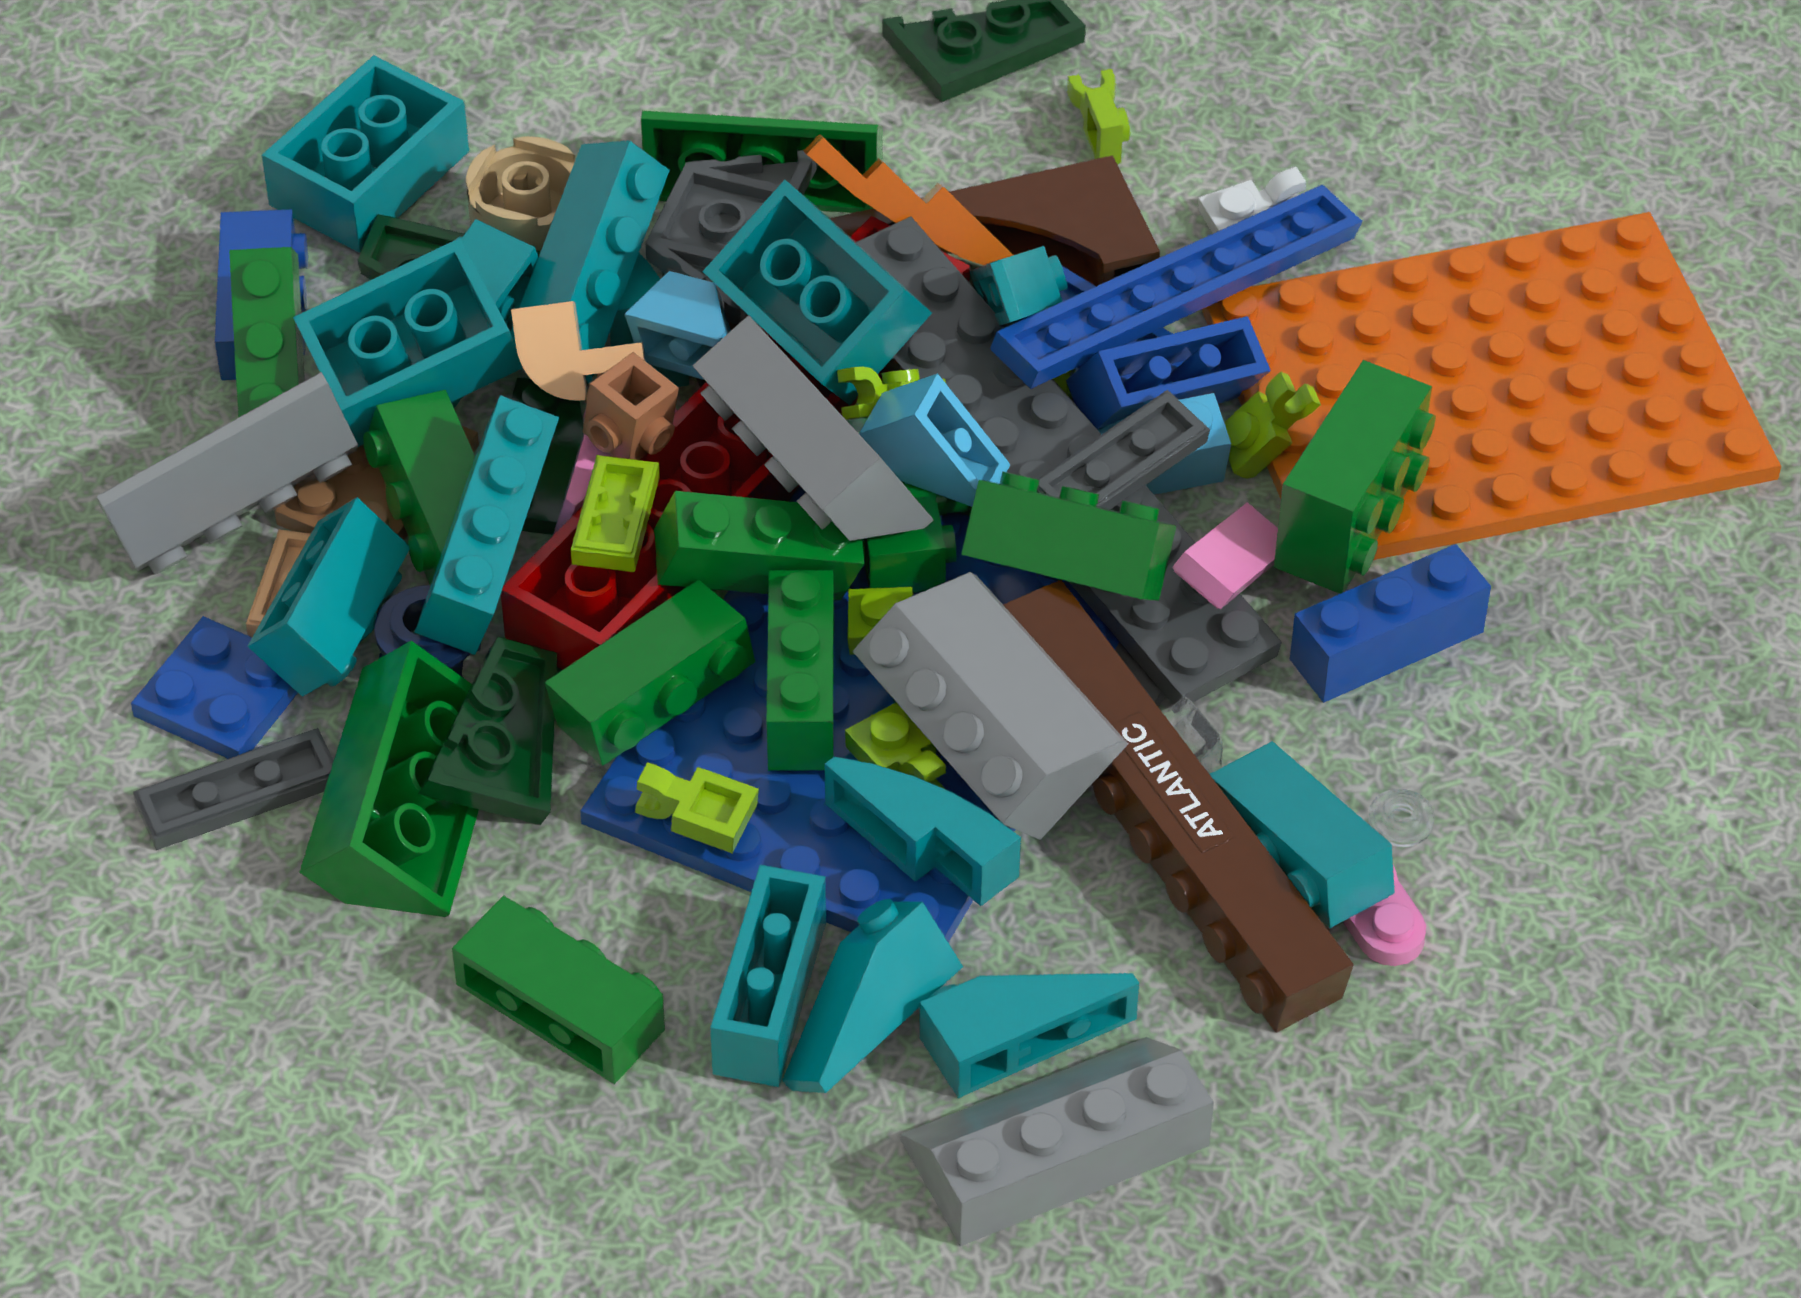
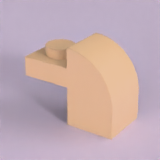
M575 301L511 309L515 343L520 363L530 379L541 389L553 396L567 400H585L588 391L585 375L597 374L598 378L632 352L645 361L643 342L582 350Z

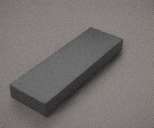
M1166 390L1039 477L1038 480L1040 481L1037 492L1059 497L1062 486L1099 494L1097 507L1112 509L1122 500L1131 496L1207 443L1210 429L1170 391Z
M316 728L133 791L135 804L156 850L324 792L334 760L319 729Z

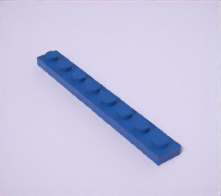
M1322 184L996 332L990 350L1032 389L1085 364L1098 351L1131 343L1354 239L1363 221Z

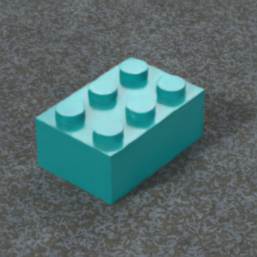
M373 55L262 154L269 205L277 210L292 209L294 219L360 253L377 214L398 218L469 153L465 101Z
M785 179L702 271L812 376L848 405H851L858 397L857 389L850 382L838 383L837 370L864 366L871 368L878 374L932 314L924 304Z
M462 238L454 240L293 317L319 372H322L358 444L357 447L363 445L364 433L369 430L376 405L446 390L450 401L453 402L523 368L511 333Z

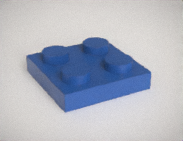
M202 616L131 702L134 717L229 759L252 751L298 692L247 647L252 637Z

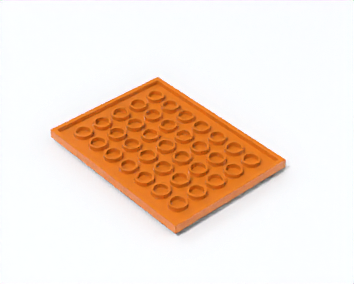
M1651 212L1251 286L1201 309L1207 325L1248 316L1271 371L1250 389L1241 392L1238 397L1241 406L1257 391L1265 394L1267 385L1279 372L1290 376L1295 391L1306 383L1314 387L1321 405L1310 415L1297 420L1287 429L1292 444L1267 465L1280 499L1285 479L1363 360L1432 386L1428 413L1434 414L1436 420L1430 439L1424 447L1422 454L1430 458L1429 467L1420 488L1416 492L1408 490L1404 495L1403 509L1394 530L1391 533L1382 531L1378 537V547L1374 560L1778 480L1781 464Z

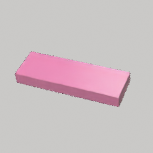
M1247 502L1188 548L1172 568L1178 576L1213 606L1221 610L1274 565L1278 528Z

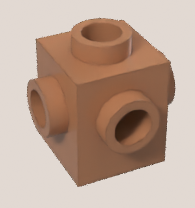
M632 352L590 383L589 390L585 396V403L587 405L582 432L589 437L597 449L609 453L613 457L640 460L648 453L655 455L669 443L674 434L675 426L673 425L679 387Z

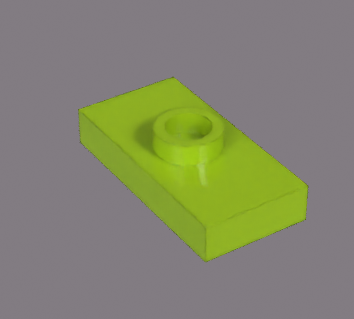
M596 455L571 547L572 565L635 572L660 478L658 462Z

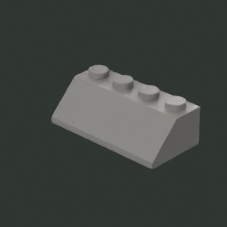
M749 315L692 365L709 384L700 394L724 421L728 420L734 413L741 421L732 430L757 457L765 449L773 455L764 465L789 493L798 485L802 487L806 493L797 502L822 530L833 522L847 539L851 541L924 529L933 521V518L882 458Z
M322 372L96 497L103 513L137 572L150 566L154 575L187 558L188 556L183 547L205 535L209 544H212L241 528L243 525L238 516L260 505L264 513H268L289 502L297 496L293 486L315 474L319 483H322L352 466L348 455L357 450L358 444Z
M971 572L895 603L852 651L997 819L1004 825L1039 840L1046 835L1128 745V742L978 576Z
M1145 1037L900 1134V1140L961 1247L1208 1147L1210 1144L1214 1102L1181 1049Z

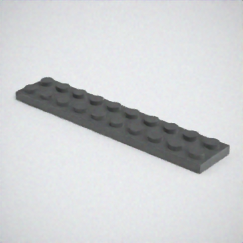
M908 217L856 242L932 312L929 318L885 367L889 372L919 369L920 379L937 373L942 379H945L947 386L1011 464L1007 472L1038 479L1101 435L1053 379L1030 389L990 350L996 332L1007 326L1005 324H998L994 315L996 313L912 217ZM1146 485L1124 501L1158 508L1160 510L1157 521L1177 526L1159 601L1138 599L1069 582L1177 710L1186 707L1277 657L1282 644L1278 636L1241 594H1238L1220 610L1174 572L1173 565L1196 542ZM1121 502L1110 510L1119 512Z

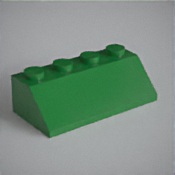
M642 111L641 114L642 150L670 170L658 201H667L686 162L713 159L725 162L734 160L737 157L761 155L762 165L797 162V151L805 150L819 134L862 175L878 159L883 161V126L659 111ZM817 164V169L804 196L821 211L854 213L873 209L849 192Z
M412 640L362 668L299 873L345 904L447 917L450 915L479 809L418 793L467 695L471 683Z

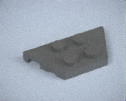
M804 150L797 151V162L762 165L761 155L737 157L734 160L725 162L715 159L686 162L645 242L646 260L665 274L668 271L713 282L702 271L784 179L804 195L817 169V163L806 155ZM717 286L727 320L732 324L738 325L744 320L747 313Z

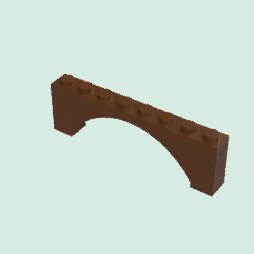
M1113 155L949 191L1013 255L1044 246L1048 257L1056 255L1063 267L1094 286L1101 285L1160 258V250ZM874 208L830 218L849 237L871 216L889 225L896 224ZM937 246L942 252H944V253H946V254H953V253H951V252H949V251H947V250H945V249H943V248ZM728 321L730 329L733 330L737 325ZM696 378L700 387L706 382L703 379Z

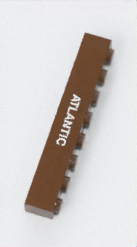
M1060 579L1003 604L1128 742L1123 751L1091 784L1097 802L1107 814H1114L1129 834L1131 846L1137 857L1146 864L1150 863L1165 883L1167 894L1175 908L1182 913H1187L1201 931L1204 944L1212 958L1219 963L1224 962L1240 984L1242 996L1249 1008L1257 1014H1262L1277 1033L1342 999L1354 966L1353 962L1064 582Z

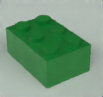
M1363 360L1282 485L1274 568L1338 594L1345 592L1356 573L1362 576L1367 573L1374 560L1378 547L1377 539L1381 532L1391 533L1394 530L1403 509L1404 495L1408 490L1416 492L1426 476L1430 458L1422 454L1424 447L1430 439L1436 420L1434 414L1428 413L1432 386Z

